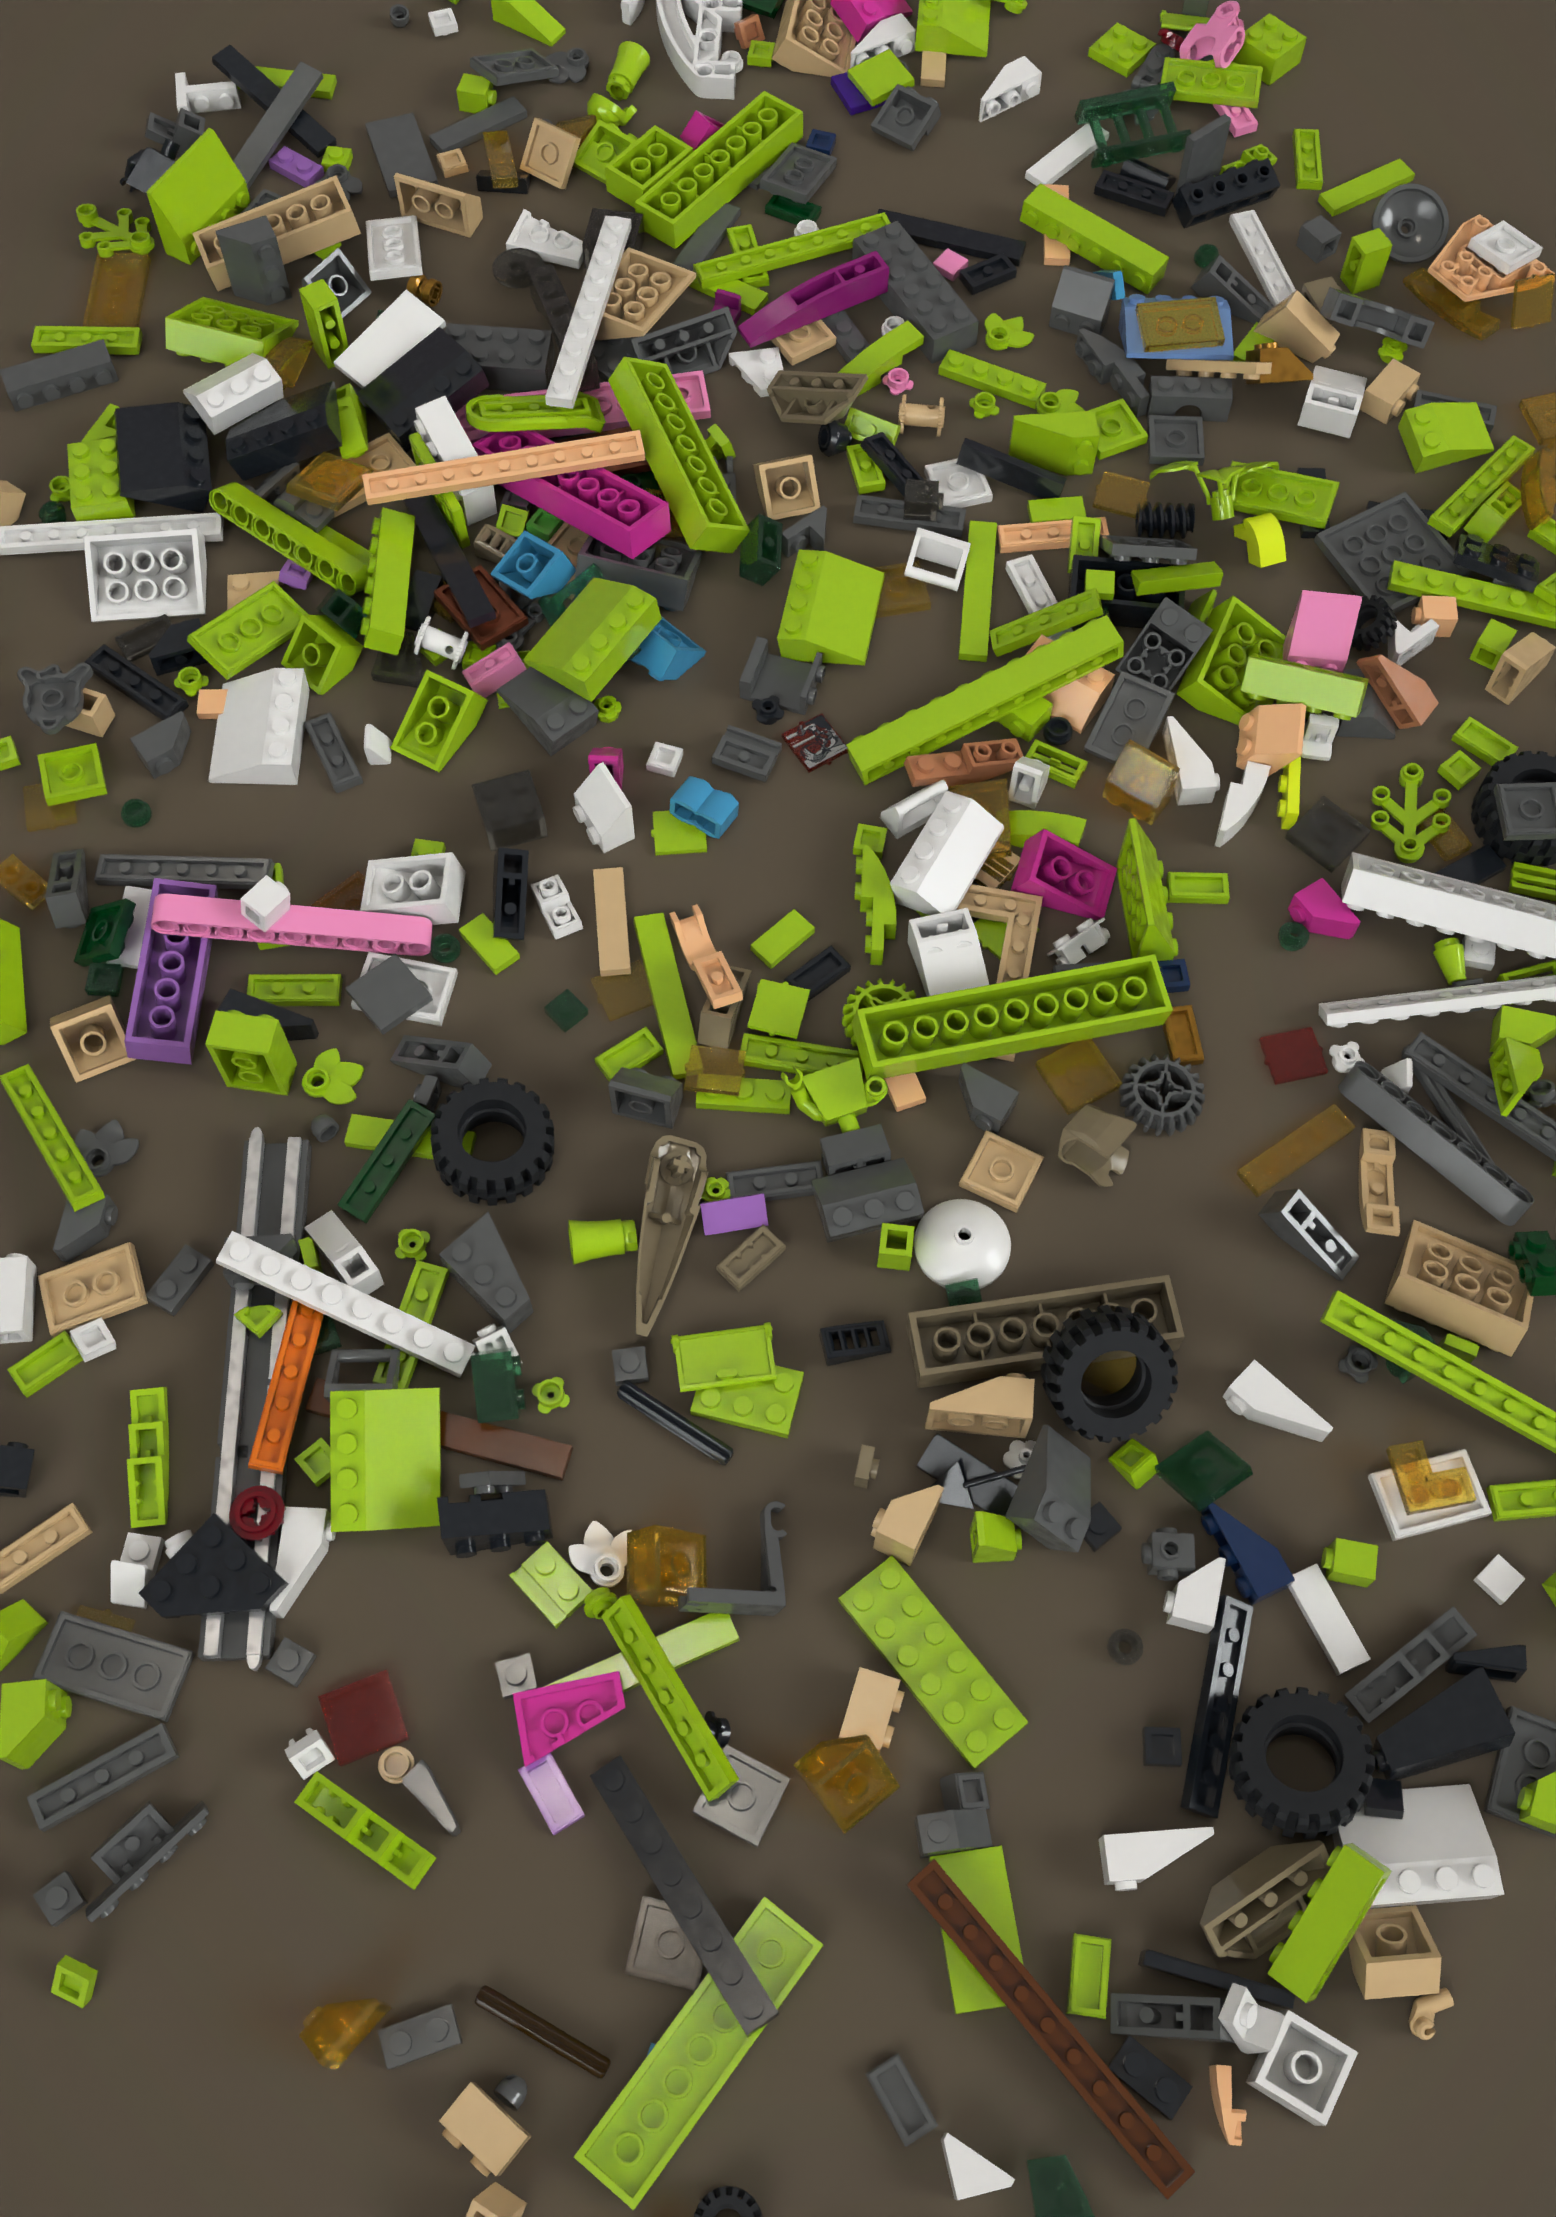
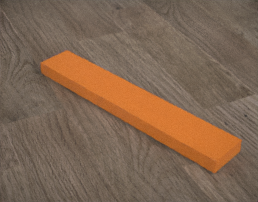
M292 1300L248 1463V1468L280 1475H283L325 1315L295 1300Z

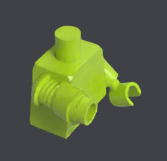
M858 1057L805 1076L796 1066H793L796 1075L788 1080L784 1072L781 1073L782 1080L790 1086L789 1090L799 1110L814 1121H822L825 1127L839 1123L842 1133L861 1129L856 1116L866 1113L867 1107L878 1104L888 1093L886 1081L880 1076H872L863 1083Z

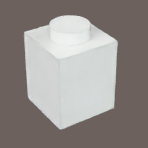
M267 875L241 898V914L263 932H266L290 910V892L288 888L280 881L275 882Z

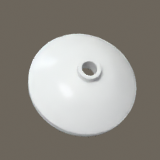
M968 1199L948 1200L931 1208L920 1220L914 1237L915 1257L924 1274L936 1284L954 1291H974L993 1283L1005 1270L1011 1252L1009 1231L1001 1217L988 1206ZM960 1233H966L970 1236V1238L968 1240H962L958 1235Z

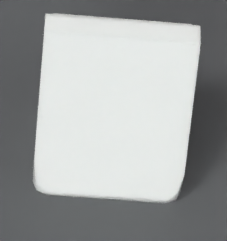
M366 724L364 751L370 765L390 764L392 749H390L392 745L391 739L373 725Z
M1410 1058L1387 1066L1380 1072L1407 1094L1413 1086V1061Z

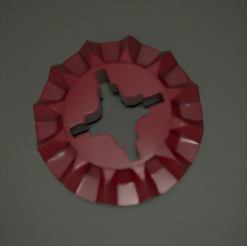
M1160 29L1157 34L1161 37L1160 41L1179 52L1184 38L1168 29Z
M262 1485L253 1486L242 1491L233 1501L229 1512L230 1524L234 1532L243 1539L262 1542L264 1538L275 1535L277 1528L284 1524L283 1516L286 1507L281 1496L274 1489ZM257 1503L264 1511H269L261 1516L259 1525L254 1518H248L250 1514L256 1513Z

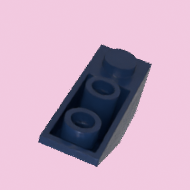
M1212 1501L1205 1505L1201 1511V1523L1207 1534L1213 1535L1219 1545L1218 1554L1221 1558L1226 1559L1225 1566H1230L1237 1578L1235 1579V1585L1243 1598H1248L1250 1604L1254 1605L1289 1588L1295 1579L1275 1546Z

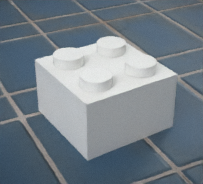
M1290 2010L1279 2011V2013L1285 2016L1275 2045L1272 2051L1259 2053L1246 2083L1311 2124L1326 2126L1358 2052Z

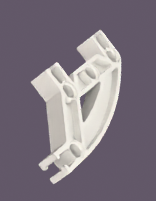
M656 0L657 22L664 47L673 66L686 85L700 98L734 100L736 62L720 61L722 32H734V23L743 18V1ZM685 14L697 23L696 35H693Z

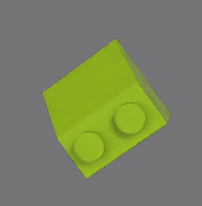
M302 614L281 664L285 668H304L309 687L317 694L324 695L353 671L363 645L325 615Z
M47 1679L2 1683L0 1760L21 1770L29 1769L66 1729V1719L72 1713L71 1697L67 1696L65 1690Z

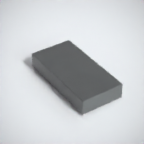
M898 2053L865 2074L905 2147L938 2126Z

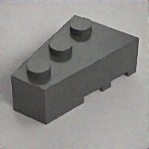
M489 1212L483 1215L439 1254L443 1267L448 1268L449 1274L501 1326H504L509 1334L534 1312L526 1289Z

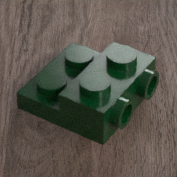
M1548 1231L1515 1232L1513 1241L1509 1242L1508 1253L1510 1259L1515 1261L1521 1283H1525L1530 1296L1556 1295V1240H1551Z

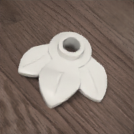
M592 1521L585 1532L584 1544H574L568 1547L569 1558L577 1570L590 1574L591 1579L596 1585L611 1588L622 1580L624 1566L635 1557L636 1539L631 1529L623 1531L613 1538L612 1534L602 1524ZM603 1566L610 1567L612 1575L604 1576L600 1568Z

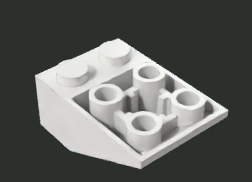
M1316 365L1313 372V380L1310 382L1297 425L1350 438L1363 399L1367 378Z
M968 908L909 920L907 943L927 996L989 985L977 931Z

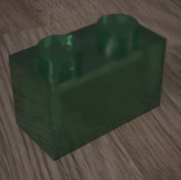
M759 513L747 525L750 532L741 542L739 576L763 586L781 570L783 524Z
M513 1348L473 1352L470 1357L478 1423L519 1419L521 1415L520 1409H526L524 1389H518L517 1376L522 1375L520 1355L514 1356Z

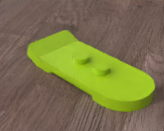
M578 391L573 409L546 405V395H483L471 399L466 404L467 422L476 429L488 432L587 428L601 433L606 423L598 399Z

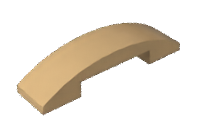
M1363 1128L1361 1131L1358 1189L1362 1224L1365 1232L1399 1237V1207L1395 1206L1393 1162L1396 1158L1395 1136L1388 1131Z

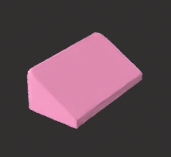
M508 642L463 670L462 674L472 690L486 698L527 670L512 644Z

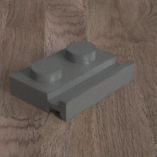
M728 725L725 735L722 736L712 756V764L766 782L779 753L782 751V743Z

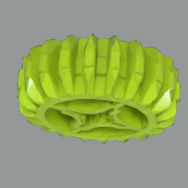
M879 978L877 985H873L868 980L865 983V989L857 986L855 995L849 994L847 1004L843 1006L842 1014H844L842 1017V1025L845 1027L844 1034L846 1038H851L852 1046H857L851 1025L857 1009L915 999V991L906 992L905 983L896 987L893 979L889 984H883L882 979Z

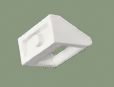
M918 527L904 576L957 591L971 543ZM918 557L957 569L955 578L912 566L914 558Z
M940 780L928 785L881 812L880 819L896 839L927 823L946 790L948 791L946 782Z

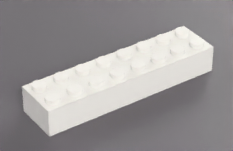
M1352 852L1341 884L1342 902L1346 903L1348 908L1356 911H1364V908L1376 911L1378 916L1387 919H1394V916L1406 919L1407 923L1417 927H1424L1425 924L1434 926L1437 931L1448 935H1454L1457 932L1467 935L1466 937L1469 940L1478 943H1484L1485 940L1495 942L1498 947L1508 951H1515L1516 948L1525 950L1527 954L1538 959H1545L1546 956L1556 959V905Z

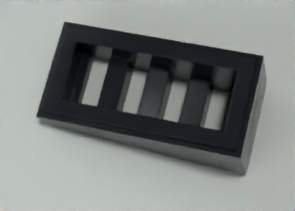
M884 1320L836 1325L820 1329L819 1337L827 1366L891 1353ZM877 1331L880 1345H873L870 1332ZM864 1333L867 1347H861L858 1334ZM851 1336L854 1348L848 1349L845 1337ZM839 1339L841 1350L835 1351L833 1340Z
M1526 1645L1456 1652L1445 1664V1672L1468 1675L1475 1669L1483 1667L1489 1679L1516 1683L1527 1670Z

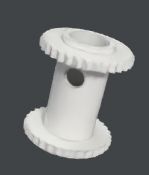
M426 617L424 623L420 626L414 643V654L418 655L422 647L454 660L451 669L455 670L458 663H461L466 650L468 632L465 631L462 639L429 626L431 617Z

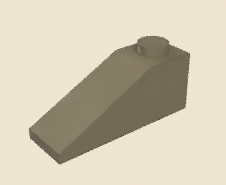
M734 966L729 967L742 990L743 1000L713 1009L707 997L700 1015L697 1041L699 1044L728 1050L737 1026L752 970Z

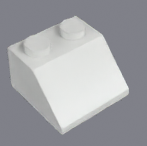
M604 762L595 767L574 793L576 806L573 807V812L578 822H584L587 826L586 831L592 844H598L603 853H606L635 839L632 805Z

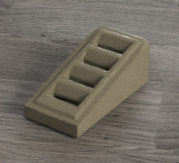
M485 524L474 540L475 554L480 558L497 564L517 539L494 526Z

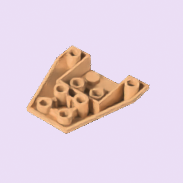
M1480 214L1462 223L1427 271L1464 302L1536 288L1552 279L1555 273L1547 268L1544 263L1534 259L1506 275L1498 271L1495 266L1485 259L1478 257L1475 252L1467 247L1470 239L1494 226L1487 218Z

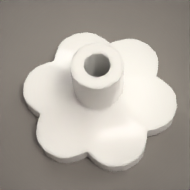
M1020 1440L1013 1441L1009 1446V1451L1003 1456L1004 1465L1010 1469L1027 1465L1036 1442L1032 1440L1025 1443ZM1023 1472L1012 1475L1014 1479H1021Z

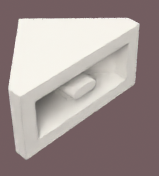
M944 2133L941 2143L955 2200L1012 2187L1015 2181L1013 2177L949 2133Z

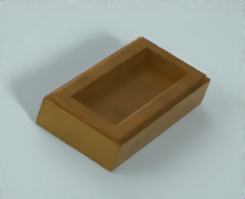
M1192 1005L1172 1007L1173 1012L1163 1024L1170 1060L1174 1062L1175 1059L1180 1057L1181 1066L1190 1063L1191 1065L1203 1064L1205 1059Z

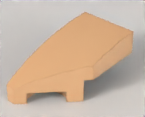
M1210 2065L1211 2094L1219 2125L1229 2145L1241 2146V2122L1246 2121L1247 2113L1243 2109H1232V2066Z

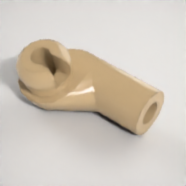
M1446 1987L1440 1989L1439 1994L1423 1995L1416 1998L1413 2002L1408 2023L1412 2034L1422 2040H1429L1435 2035L1436 2030L1432 2028L1434 2027L1435 2013L1454 2006L1453 1998Z

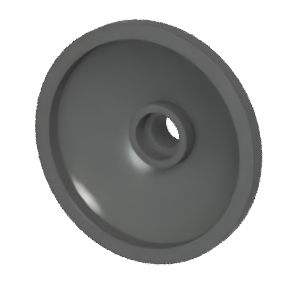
M1403 184L1388 191L1378 202L1372 216V230L1380 228L1391 241L1393 246L1389 255L1390 259L1404 264L1419 263L1430 258L1443 245L1449 229L1448 211L1441 197L1432 189L1421 184ZM1401 226H1405L1408 229V233L1402 232Z

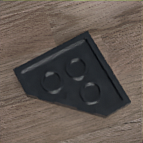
M213 1513L138 1594L161 1617L171 1619L180 1618L181 1616H209L229 1614L230 1612L265 1611L289 1583L249 1544L237 1535L219 1515Z

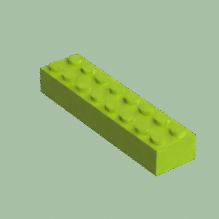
M763 91L634 202L637 227L672 248H678L726 203H729L763 171L776 162L792 142L797 143L803 138V111Z
M624 356L608 381L632 431L640 430L645 458L663 492L665 500L669 503V507L690 549L733 553L750 530L668 365Z

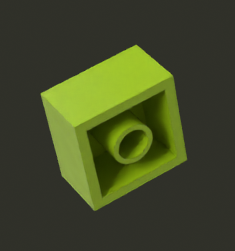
M1269 13L1245 31L1244 44L1233 59V62L1241 65L1262 66L1261 81L1270 86L1301 62L1307 37Z

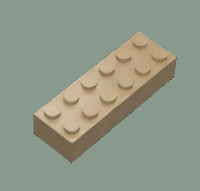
M337 175L192 233L217 291L231 287V283L215 232L216 230L266 215L276 235L283 265L361 234Z

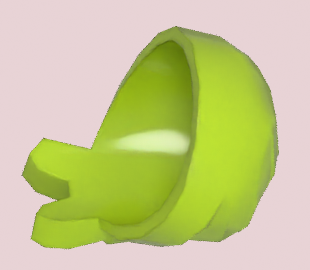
M596 93L592 94L587 102V113L594 126L599 119L607 124L612 122L617 127L619 125L625 126L637 112L633 105L629 108L621 109L609 99Z

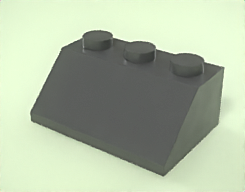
M266 215L215 231L235 296L267 306L292 298L277 238Z
M904 1157L811 1180L827 1243L881 1230L882 1223L901 1225L917 1221L925 1214L916 1181Z

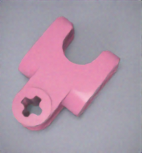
M1237 1L1224 2L1216 8L1215 13L1207 24L1196 23L1180 46V59L1201 60L1206 56L1212 55L1215 68H1227L1242 48L1245 40L1244 23L1238 18L1240 12L1239 3Z

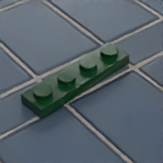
M409 1099L337 1204L338 1207L367 1224L429 1132L432 1120L436 1118V1114Z

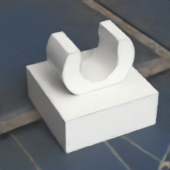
M311 1728L306 1729L307 1735L299 1741L295 1742L293 1738L289 1740V1747L284 1750L289 1761L303 1780L335 1760L331 1749L317 1730L313 1731Z

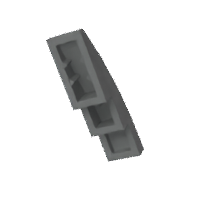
M1453 1606L1344 1695L1369 1724L1478 1634Z

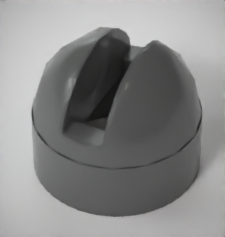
M396 4L390 8L392 24L397 28H404L408 24L409 10L407 7Z
M326 1114L316 1116L311 1122V1131L319 1142L331 1140L339 1131L337 1122Z
M513 2074L508 2075L499 2082L493 2093L506 2106L514 2111H518L525 2101L527 2084L521 2077Z

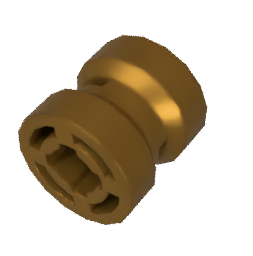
M425 275L410 276L406 290L419 300H422L424 304L434 307L441 298L442 283L432 278L428 280Z

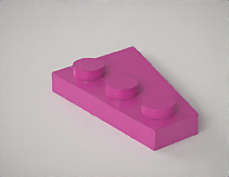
M616 1671L512 1693L524 1766H529L625 1709L626 1705L620 1672Z

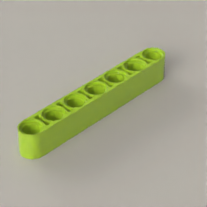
M231 482L210 492V505L218 514L305 570H308L339 592L352 596L365 590L367 577H371V574L367 573L366 564L237 482Z

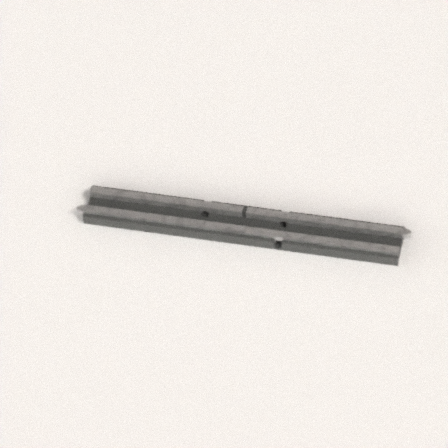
M255 1127L249 1141H244L236 1233L244 1237L291 1233L298 1245V1252L291 1259L303 1264L298 1240L305 1238L306 1233L304 1227H306L312 1146L308 1139L302 1140L301 1137H288L287 1143L265 1144L261 1129ZM254 1285L253 1288L248 1290L231 1287L217 1444L220 1447V1457H216L211 1505V1516L213 1513L219 1515L230 1527L229 1512L235 1498L245 1489L259 1485L267 1486L278 1492L284 1505L286 1499L289 1452L283 1475L248 1468L293 1300L263 1285ZM267 1304L277 1307L282 1311L283 1316L260 1339L234 1316L236 1312L247 1306ZM257 1503L256 1513L250 1514L248 1518H254L259 1525L261 1516L269 1511H264ZM283 1524L277 1528L275 1535L264 1538L262 1542L243 1539L274 1570H276ZM270 1605L265 1611L259 1612L243 1611L201 1616L198 1658L202 1661L247 1660L249 1668L257 1671L262 1664V1660H270L274 1654L276 1617L269 1611Z

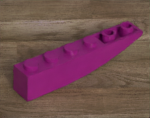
M874 251L829 269L791 289L763 307L739 325L738 331L749 347L752 348L888 292L889 267L878 252Z

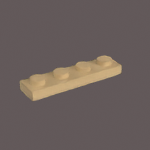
M1167 359L1166 370H1176V376H1192V371H1198V377H1214L1215 372H1220V378H1237V373L1243 374V379L1259 380L1260 374H1271L1272 362Z

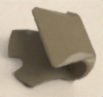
M1086 1104L1063 1128L1058 1158L1090 1176L1098 1186L1104 1188L1112 1186L1113 1182L1109 1177V1171H1113L1118 1175L1123 1174L1130 1151L1121 1146V1144L1136 1129L1137 1124L1132 1120L1102 1111L1099 1107Z

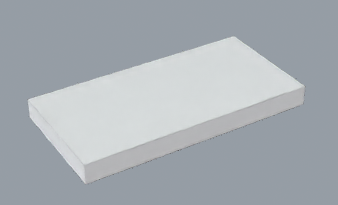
M415 215L366 221L371 281L423 275L418 223Z
M405 290L334 361V365L363 389L438 327L444 329L446 322L408 290Z

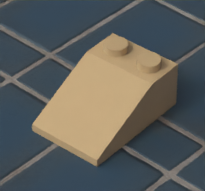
M1009 1373L1006 1376L996 1377L932 1401L929 1404L925 1429L1026 1438L1033 1420L1035 1379L1026 1378L1024 1374Z

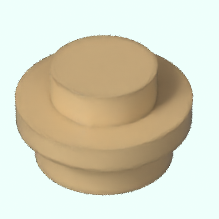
M401 1746L387 1749L381 1755L378 1762V1770L381 1777L391 1784H401L403 1782L402 1778L415 1766V1760L411 1752Z

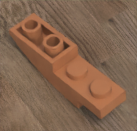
M1016 738L964 743L960 751L907 756L904 766L912 787L927 786L944 780L948 789H954L979 783L1012 771L1015 762L1023 756V753Z

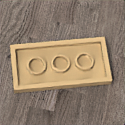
M388 432L369 442L368 450L358 458L351 457L345 461L340 457L295 481L310 486L312 494L334 510L335 518L367 501L362 478L363 474L413 467L416 464Z

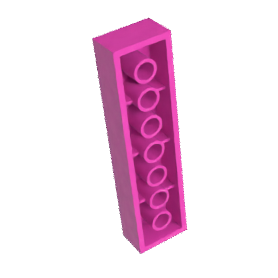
M533 430L490 432L473 443L472 446L477 455L481 456L555 444V442ZM602 467L498 484L631 559L637 557L671 532L669 503Z

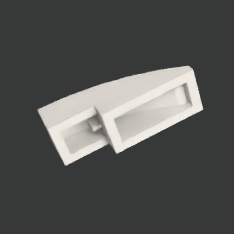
M1248 761L1241 784L1230 783L1214 846L1221 847L1245 825L1261 797L1271 766Z

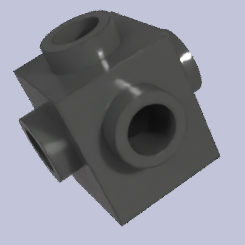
M1168 1527L1158 1528L1156 1532H1152L1147 1539V1543L1143 1542L1141 1548L1142 1563L1147 1564L1148 1575H1157V1579L1163 1581H1173L1179 1579V1576L1191 1575L1195 1570L1194 1534L1177 1533V1529Z

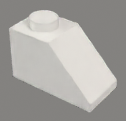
M1024 756L1018 759L1013 766L1007 800L1035 809L1047 784L1050 765Z
M1218 1557L1179 1581L1172 1592L1167 1591L1163 1605V1612L1168 1613L1166 1624L1208 1634L1214 1628L1226 1562L1225 1558Z

